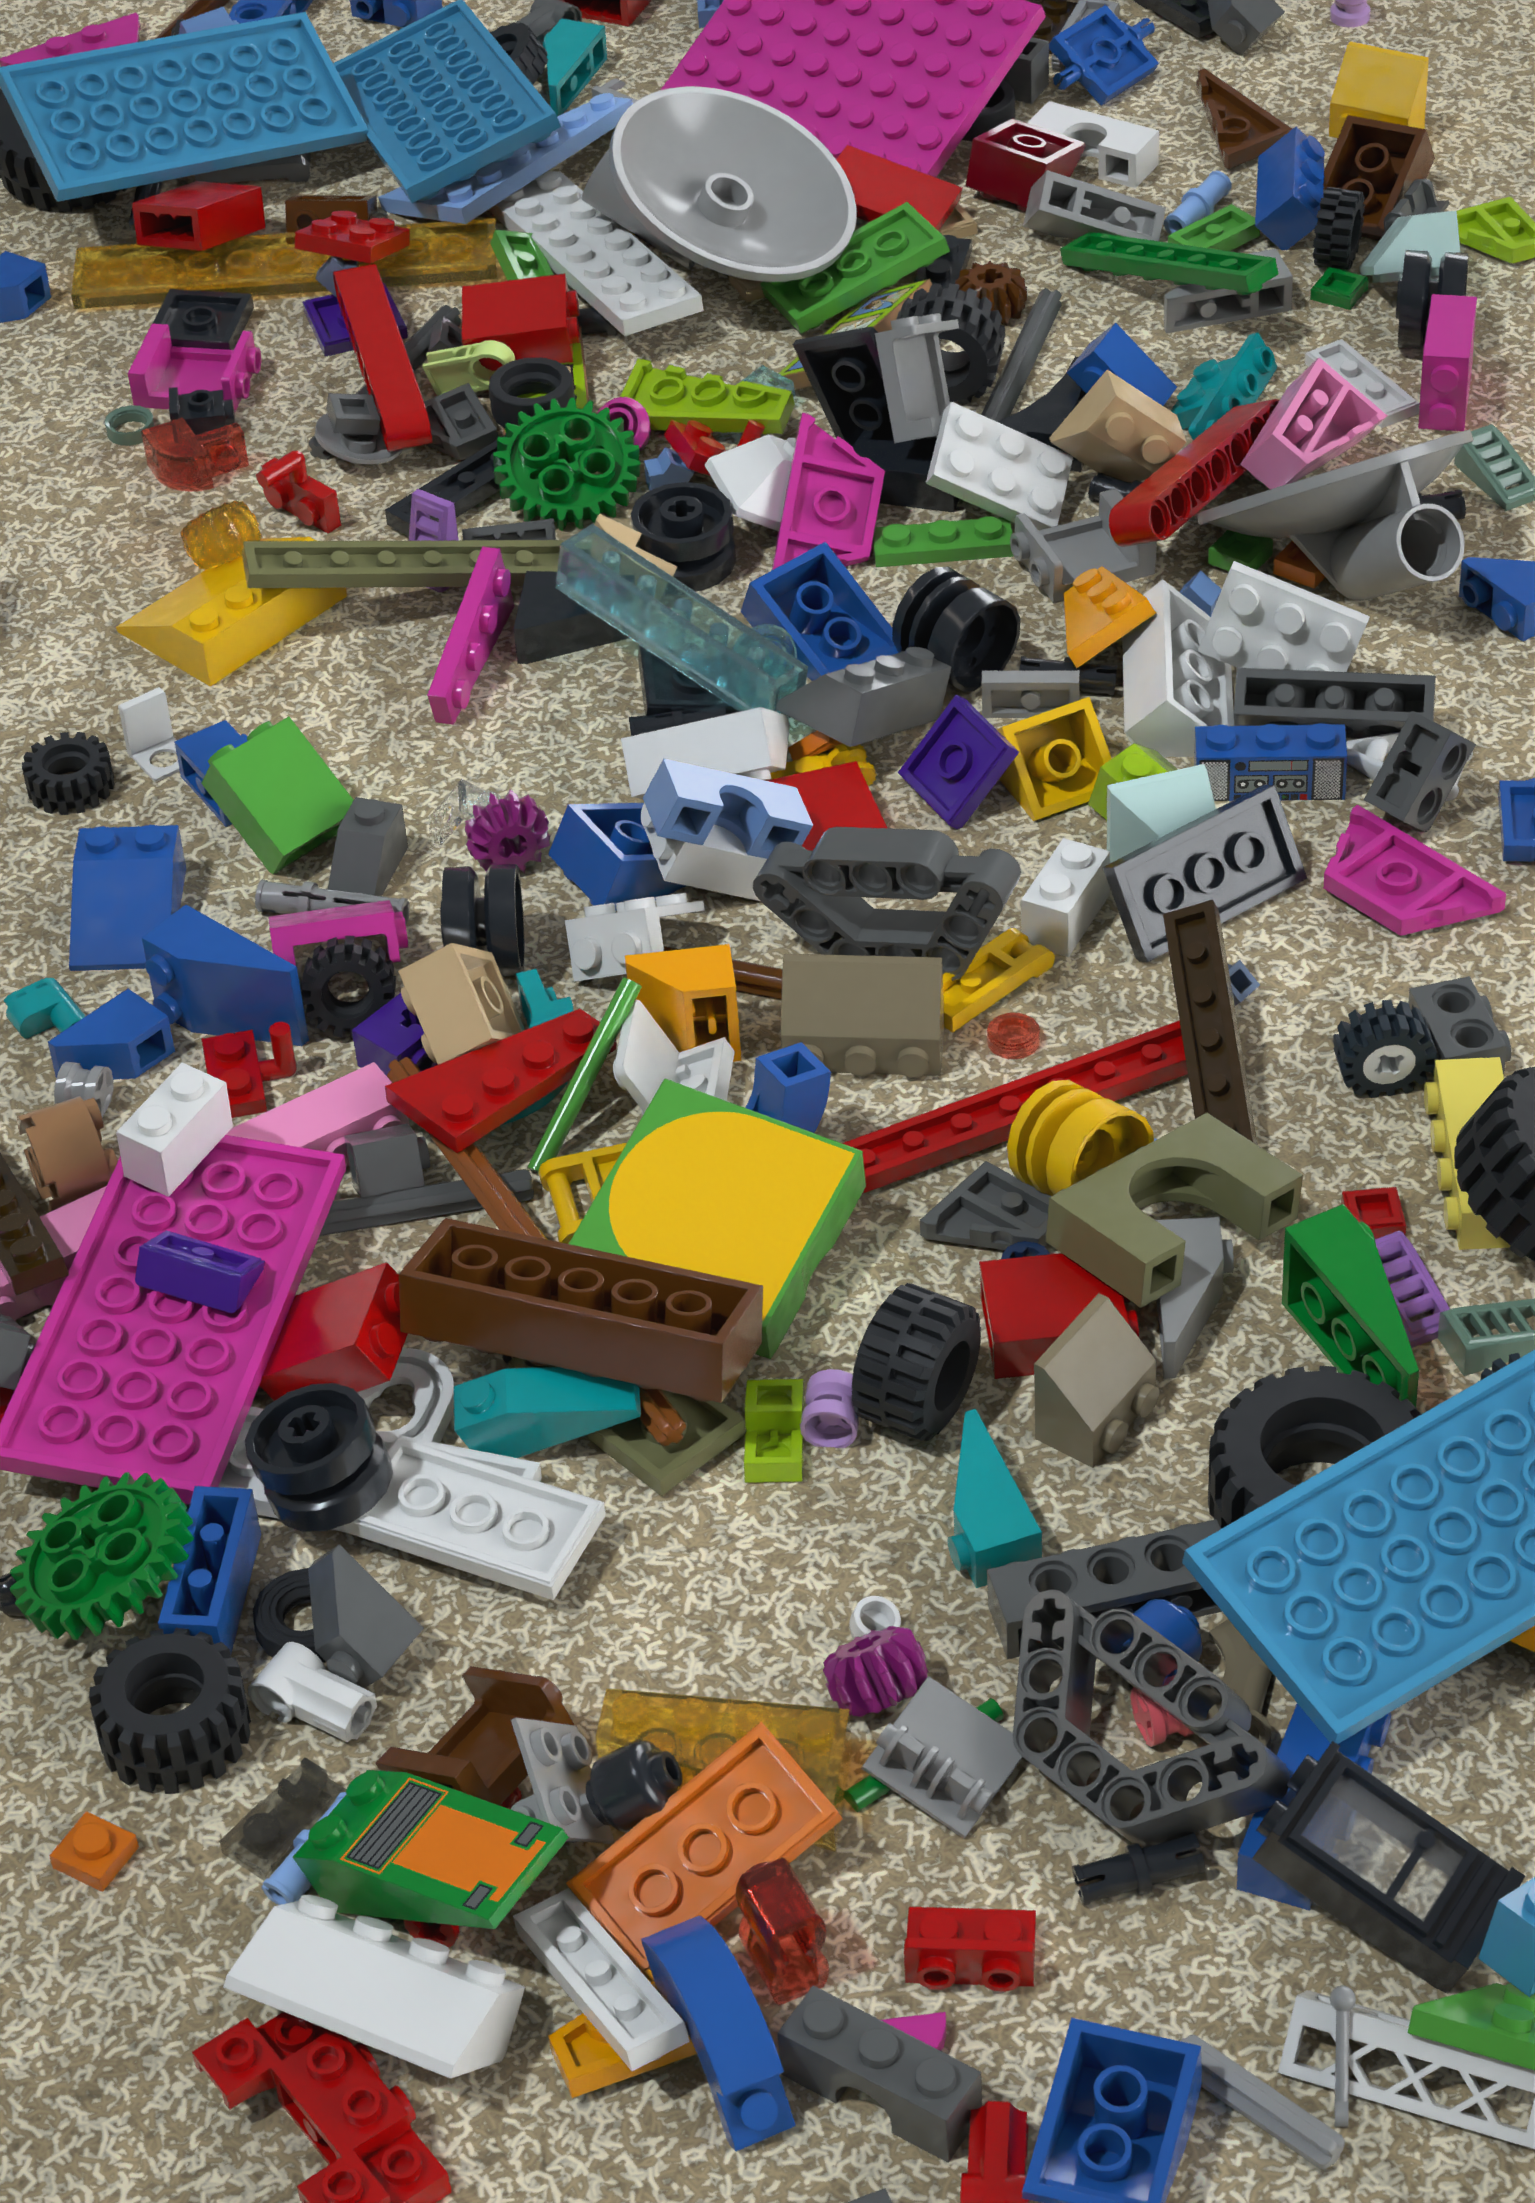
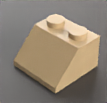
M1109 370L1104 372L1049 438L1052 444L1094 471L1130 483L1135 480H1146L1173 458L1187 442L1176 414Z
M450 943L398 971L404 987L401 988L404 1003L409 1011L418 1017L425 1033L421 1035L423 1048L428 1057L438 1065L525 1030L492 952Z

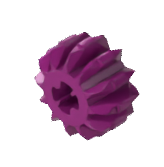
M510 789L504 799L498 800L496 796L490 793L489 804L487 806L473 804L472 813L474 818L465 821L468 851L475 860H478L480 867L484 868L486 872L490 865L517 864L519 870L525 874L526 863L529 860L541 862L542 852L540 849L550 846L549 821L543 810L541 811L540 807H537L535 800L529 794L519 799L517 794Z
M889 1626L880 1631L874 1629L869 1634L855 1637L848 1644L838 1646L834 1653L828 1655L823 1662V1672L827 1680L825 1685L832 1701L836 1702L841 1714L862 1717L870 1712L878 1714L885 1708L897 1706L904 1699L914 1697L917 1690L928 1678L927 1674L929 1672L925 1662L926 1656L920 1642L915 1640L911 1629Z

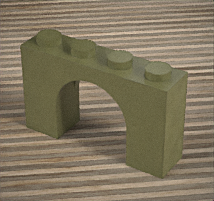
M1205 1113L1049 1197L1046 1242L1142 1308L1181 1285L1186 1241L1140 1210L1141 1208L1169 1201L1198 1204L1217 1212L1257 1240H1261L1298 1219L1303 1175L1212 1115Z

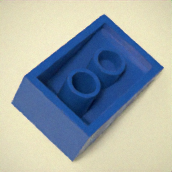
M826 542L749 583L741 613L767 646L811 681L824 674L845 669L850 664H862L876 660L878 656H890L899 653L892 640L891 625Z
M644 803L568 804L548 855L563 870L564 875L585 893L593 906L614 903L615 910L617 911L616 903L640 898L665 896L686 886L664 881L657 860L653 856L652 847L645 828L641 824V810Z
M178 825L79 828L73 859L69 951L70 971L146 969L142 937L178 911L181 906L186 863Z
M184 905L142 937L146 958L145 968L150 977L154 997L153 1006L168 1016L170 1024L177 1023L192 1033L216 1036L253 1030L255 1041L271 1042L270 1026L276 1022H286L290 1026L293 1045L303 1046L309 1041L297 966L188 905Z
M1071 2018L1023 2186L1022 2198L1040 2203H1165L1188 2142L1202 2087L1201 2046Z

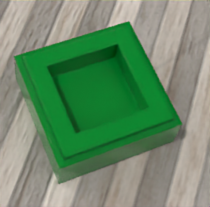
M1329 267L1311 288L1310 300L1351 310L1368 289L1369 278Z

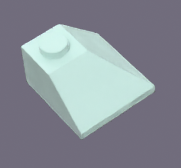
M1204 764L1107 785V851H1110V863L1216 809L1208 772Z

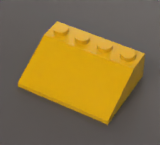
M291 537V538L252 539L251 541H316V540L313 539V538H311V537ZM242 546L124 621L116 629L118 633L211 687L346 598L347 591L346 588H247L242 559Z

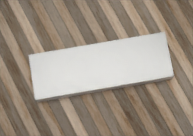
M1343 339L1305 353V364L1308 367L1320 357L1388 415L1378 424L1381 428L1419 414V402Z

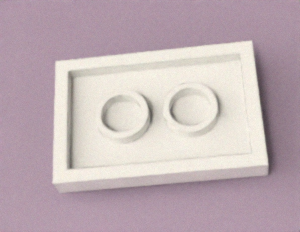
M951 401L943 412L926 484L1015 523L1016 515L1025 513L1039 531L1058 526L1073 456Z
M1234 561L1197 651L1237 668L1347 672L1370 616Z

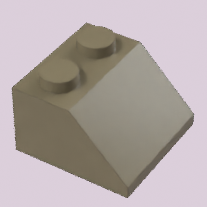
M1098 1293L1034 1364L1035 1439L1093 1468L1107 1452L1114 1454L1120 1449L1130 1425L1138 1416L1146 1418L1153 1411L1158 1401L1160 1391L1159 1387L1156 1386V1359L1110 1299Z

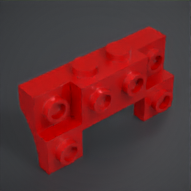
M282 2012L258 2028L247 2017L192 2051L195 2066L200 2073L204 2071L218 2088L229 2110L261 2092L276 2088L279 2103L328 2163V2166L297 2185L299 2198L302 2203H437L452 2193L448 2172L411 2128V2122L416 2120V2114L409 2099L398 2086L395 2085L388 2089L379 2078L380 2070L377 2062L363 2043L359 2042L353 2046L346 2036Z

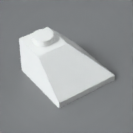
M768 434L710 457L707 460L705 467L718 489L730 500L734 516L779 531L796 442L795 438L783 440Z

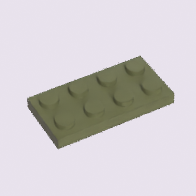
M516 1357L508 1362L509 1368L557 1367L552 1365H536L528 1360ZM661 1390L686 1423V1428L682 1432L684 1438L679 1443L672 1442L667 1446L659 1445L639 1417L584 1436L660 1496H663L746 1434L745 1418L724 1402L698 1401L687 1395Z

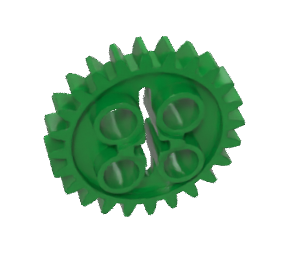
M554 398L551 399V409L547 411L538 403H535L534 416L530 417L520 411L518 413V426L507 423L505 425L506 437L497 438L498 452L493 453L495 484H499L501 499L509 498L510 510L512 512L523 508L525 522L539 516L540 520L554 519V521H557L560 531L566 528L567 522H574L578 529H583V520L590 519L595 523L599 513H605L615 518L616 504L628 506L629 492L637 491V477H640L639 445H634V433L632 430L624 431V419L622 418L610 422V409L607 407L598 414L593 413V401L589 400L583 409H579L576 407L575 398H570L567 407L561 408L558 401ZM580 438V439H583V440L577 441V440H572V439ZM532 455H542L540 457H532ZM600 472L603 474L595 475L591 473ZM552 489H562L561 491H557V492H556V491H550V490H552Z
M125 1472L118 1483L114 1485L109 1477L105 1476L100 1482L98 1490L92 1492L85 1484L81 1486L80 1498L72 1502L68 1498L63 1497L60 1500L62 1511L57 1515L44 1513L42 1519L46 1526L43 1530L28 1531L26 1535L33 1545L17 1550L16 1556L23 1564L10 1570V1574L16 1580V1583L10 1587V1591L17 1599L15 1602L17 1607L40 1633L48 1630L55 1639H58L67 1631L73 1640H78L88 1626L95 1637L99 1636L106 1621L112 1620L119 1628L123 1625L124 1613L131 1609L139 1615L144 1612L142 1600L147 1596L161 1598L163 1593L158 1585L162 1580L170 1581L177 1579L178 1574L172 1568V1564L185 1561L189 1557L182 1546L193 1541L194 1536L187 1528L193 1523V1519L187 1513L186 1505L173 1488L170 1489L162 1478L154 1482L148 1473H143L135 1481L129 1472Z

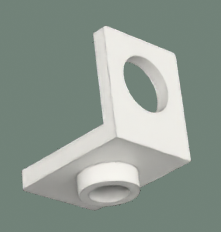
M159 687L120 704L118 708L127 754L154 782L180 772L178 760L167 767H156L150 763L151 758L158 753L172 752L176 754L174 742L177 740L173 736L165 692Z

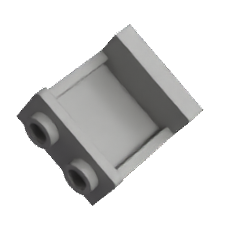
M935 313L920 317L913 316L892 320V330L875 333L894 443L938 436L943 412L950 404L938 335L940 332L959 329L958 319L942 321L941 313Z
M1117 488L1100 492L1098 516L1039 531L1025 513L1015 516V533L1010 536L1012 554L1017 561H1021L1030 572L1034 584L1037 587H1041L1053 603L1064 600V592L1073 587L1074 580L1089 569H1098L1103 566L1125 583L1155 574L1157 541L1120 547L1111 536L1109 528L1110 511L1113 506L1124 498Z

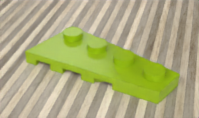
M639 358L620 396L632 398L643 405L649 416L651 430H667L671 420L687 425L689 420H693L706 425L713 432L743 433L748 420L751 419L765 426L762 434H783L795 406L793 394L790 390L748 381H741L737 385L726 384L722 376L707 373L703 378L686 375L685 368L669 365L665 370L653 368L651 361Z

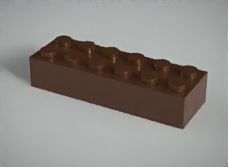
M448 1218L441 1222L399 1273L400 1332L422 1336L432 1342H449L475 1348L482 1353H498L521 1358L536 1365H552L575 1370L590 1377H606L629 1382L644 1389H660L683 1394L698 1401L722 1403L762 1344L763 1285Z

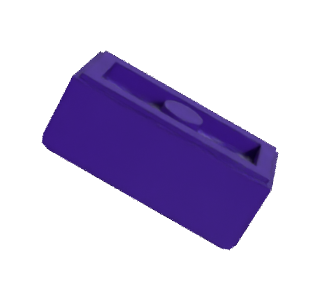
M166 1230L139 1247L135 1281L141 1287L228 1313H234L241 1307L262 1273L265 1261L262 1258Z

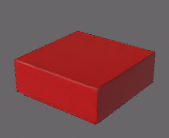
M1397 1187L1342 1192L1341 1204L1345 1205L1358 1222L1362 1221L1369 1226L1375 1239L1397 1231H1402L1406 1236V1222Z

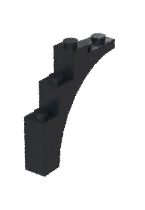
M1076 356L1074 357V359H1073L1072 363L1070 364L1068 370H1069L1070 367L1073 365V363L1077 360L1078 357H1076ZM1065 373L1046 395L1024 410L998 421V423L1066 453L1052 444L1049 438L1086 393ZM937 437L899 443L889 440L857 439L854 451L859 456L870 459L885 471L879 504L955 512L959 498L926 484ZM1073 457L1070 471L1082 472L1084 463Z

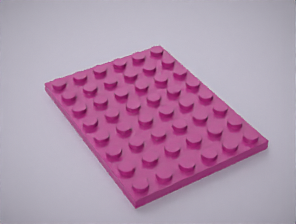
M724 0L661 90L676 87H707L741 94L769 105L795 120L812 133L831 152L835 159L838 158L846 145H850L937 177L1046 16L1042 5L1025 0Z

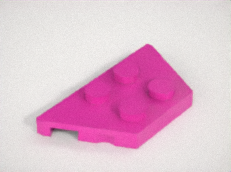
M135 12L100 25H88L81 31L64 37H52L41 45L0 58V66H9L140 42L139 30L141 26L139 14Z
M803 412L797 431L772 570L824 542L828 544L844 566L866 562L870 556L885 471L870 459L859 456L854 451V448L839 436L834 439L814 424L816 419L813 416Z
M1358 804L1352 808L1348 828L1345 833H1341L1336 845V855L1330 859L1324 872L1323 889L1400 936L1500 913L1505 909V892Z

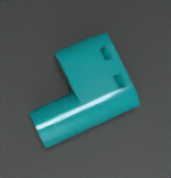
M54 978L41 979L11 993L4 999L8 1006L6 1017L25 1039L54 1026L61 1033L86 1017L84 1012Z

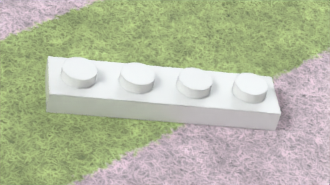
M569 1888L513 1916L518 1936L631 2071L655 2061L689 2042L685 2022Z

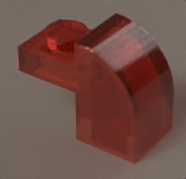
M179 418L141 430L147 465L157 480L171 489L189 492L214 488L212 477L249 466L244 431L238 423L195 435L184 418Z

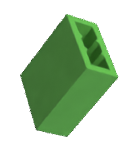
M289 716L275 725L270 721L261 724L247 736L248 741L236 748L229 744L219 749L209 758L208 763L210 766L201 783L266 869L273 875L337 836L338 827L354 801Z

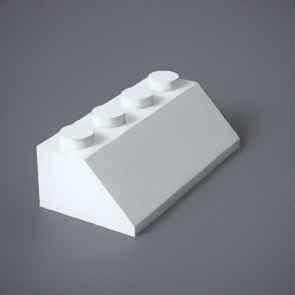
M1162 579L1143 595L1148 599L1156 614L1122 637L1124 733L1132 744L1136 743L1156 750L1163 757H1194L1195 726H1234L1232 670L1230 664L1197 651L1211 617Z
M302 1895L299 1901L274 1906L226 1976L224 1988L450 2079L503 2060L525 1986L504 1979L506 1971L495 1964L479 1960H470L468 1964L448 1957L450 1949L441 1943L423 1938H414L412 1942L392 1935L393 1926L389 1923L365 1916H359L356 1920L336 1913L338 1909L336 1903L313 1895Z

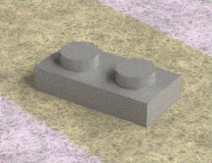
M982 671V716L984 718H1029L1080 700L1079 671Z

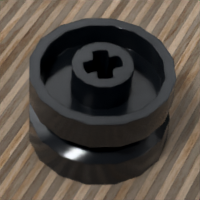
M1405 251L1402 278H1399L1396 304V319H1399L1398 348L1421 349L1424 345L1432 294L1466 296L1468 253L1446 252L1440 261L1439 280L1431 279L1432 257L1428 251Z
M680 482L665 484L646 492L635 502L631 511L632 529L642 533L637 547L677 566L667 592L688 593L703 591L720 584L732 573L736 563L735 543L732 535L734 531L733 511L730 500L720 490L700 483Z
M490 865L485 875L483 898H481L478 876L472 867H444L440 907L443 946L455 943L484 950V946H487V951L492 952L502 977L516 976V973L524 972V911L518 865Z
M336 1383L311 1384L281 1396L267 1405L255 1418L245 1438L247 1458L256 1477L264 1486V1494L274 1514L285 1526L302 1532L328 1531L358 1519L370 1511L385 1495L393 1476L390 1455L382 1438L375 1431L374 1420L365 1400L353 1388Z

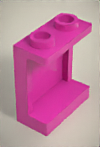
M151 324L128 372L133 405L145 408L169 409V388L178 387L179 394H188L196 390H223L224 400L233 399L234 411L236 412L241 399H247L249 396L252 374H258L260 371L261 351L259 347L254 345L252 331H242L234 350L174 347L171 343L169 325Z
M390 900L268 917L273 954L295 966L293 946L325 942L337 937V940L345 939V936L362 937L384 934L388 958L392 963L401 962L399 949L409 948L405 918L402 911H393Z

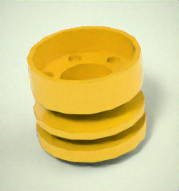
M1070 1080L1051 1081L1037 1089L1025 1101L1011 1125L1007 1144L1009 1167L1015 1177L1023 1183L1035 1187L1036 1190L1044 1194L1053 1196L1060 1190L1074 1185L1096 1173L1099 1169L1107 1167L1135 1152L1138 1148L1153 1142L1154 1133L1147 1119L1135 1111L1110 1099H1106L1089 1089H1085Z

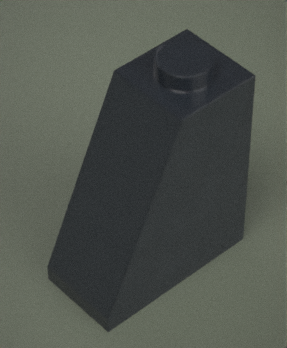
M526 571L514 625L518 664H530L636 637L638 621H646L648 615L647 592L639 591L638 573Z

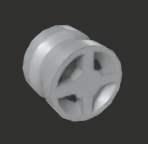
M65 1062L62 1064L55 1082V1104L79 1096L83 1101L94 1098L103 1118L113 1096L114 1087L111 1069L104 1066H94L91 1070L83 1069L80 1063Z

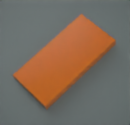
M760 1722L669 1797L662 1811L645 1817L566 1884L645 1976V1971L650 1969L641 1942L642 1938L699 1915L714 1927L838 1824L842 1817L767 1727Z

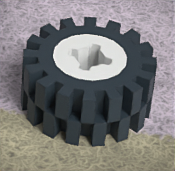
M1382 1000V1008L1375 1009L1373 1002L1364 1005L1366 1013L1360 1015L1356 1009L1349 1013L1348 1016L1351 1024L1341 1021L1337 1026L1339 1034H1334L1333 1049L1341 1075L1348 1089L1352 1087L1354 1093L1362 1096L1367 1090L1369 1098L1379 1097L1380 1092H1386L1387 1096L1396 1095L1395 1090L1400 1088L1403 1089L1405 1094L1414 1091L1413 1081L1422 1085L1427 1080L1425 1071L1433 1073L1435 1068L1434 1059H1437V1052L1426 1019L1418 1008L1414 1007L1411 1010L1409 1003L1400 1001L1398 1006L1394 1008L1392 1000Z

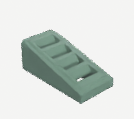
M1493 424L1471 431L1474 441L1463 445L1455 456L1454 465L1505 511L1535 501V476L1506 437ZM1519 484V486L1506 490V487Z
M1535 1299L1465 1306L1440 1312L1438 1339L1463 1376L1482 1371L1485 1368H1491L1492 1362L1499 1358L1505 1363L1509 1362L1510 1354L1519 1353L1521 1358L1535 1350V1330L1532 1329L1526 1318L1535 1317ZM1515 1323L1521 1332H1513L1508 1324ZM1497 1329L1500 1334L1493 1335L1491 1330Z

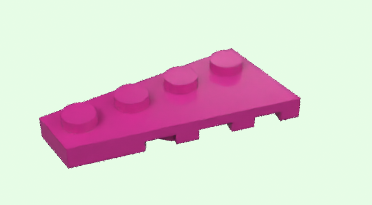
M482 546L427 694L434 720L437 723L454 725L461 709L467 707L470 692L515 607L510 589L511 574L509 569H505L501 551L498 548Z

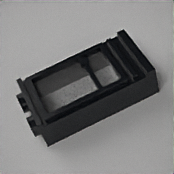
M1334 1741L1330 1743L1318 1761L1307 1754L1286 1784V1786L1296 1792L1289 1804L1286 1805L1277 1799L1257 1827L1256 1831L1266 1838L1252 1859L1431 1986L1448 1993L1467 1972L1481 1950L1498 1900L1518 1888L1525 1875L1514 1867L1507 1870L1338 1751L1340 1746Z

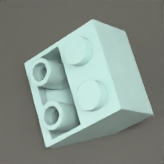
M1457 211L1398 217L1359 266L1361 275H1372L1373 283L1399 281V278H1402L1405 251L1417 250L1429 252L1432 257V276H1439L1442 256L1446 252L1460 253Z

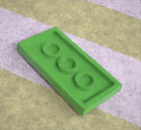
M906 202L855 230L842 255L825 270L798 280L784 282L763 281L760 285L767 300L802 334L809 329L819 327L825 320L843 310L857 306L863 299L877 291L893 286L899 279L913 271L932 264L937 258L948 253L950 250L946 238L915 208Z

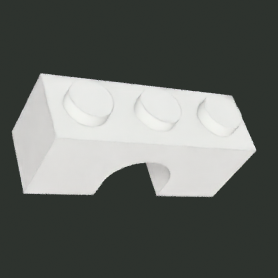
M1050 101L1027 122L1028 124L1084 142L1085 149L1082 156L1099 158V179L1136 189L1159 165V130Z

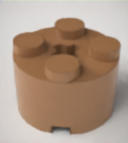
M79 1096L17 1116L19 1134L27 1133L31 1144L27 1149H24V1153L41 1200L49 1197L53 1198L49 1200L48 1213L108 1185L118 1160L112 1147L104 1150L102 1148L100 1129L104 1128V1124L94 1098L83 1101Z

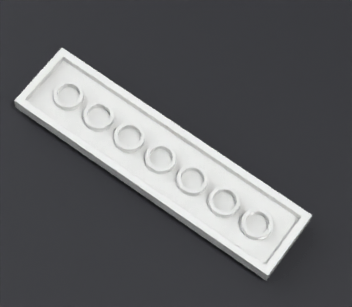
M547 171L489 209L510 231L533 233L531 238L544 254L550 268L556 274H566L567 284L576 290L581 297L624 336L704 311L702 295L627 229L582 201L583 191L560 171Z

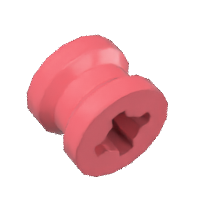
M1175 1675L1168 1677L1162 1687L1169 1684ZM1135 1687L1131 1690V1707L1134 1719L1148 1746L1153 1747L1163 1744L1168 1735L1179 1733L1184 1737L1195 1734Z

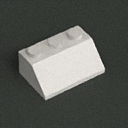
M759 707L621 738L631 797L643 799L663 759L764 781L771 780L770 773L785 770L790 728L788 716Z

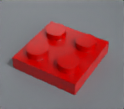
M334 211L330 217L313 220L310 226L296 231L294 249L371 264L410 246V229L395 226V221L387 218H373L367 221L357 219V214L351 211Z

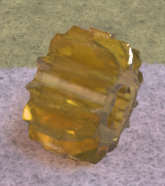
M243 501L225 502L216 508L212 507L209 511L199 514L197 518L188 521L187 525L180 532L184 542L183 546L188 556L191 557L199 569L206 570L212 567L217 568L222 564L230 563L232 560L241 557L243 541H260L262 538L259 523L254 513H251L247 504L243 503Z

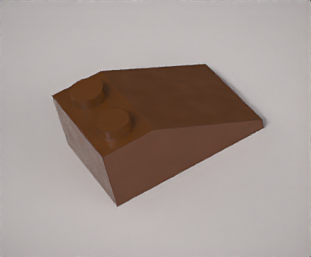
M1347 115L1324 169L1323 193L1327 187L1363 192L1365 210L1363 213L1364 222L1361 227V237L1380 241L1386 233L1384 229V218L1394 209L1401 199H1405L1404 195L1413 181L1427 178L1435 159L1427 130Z

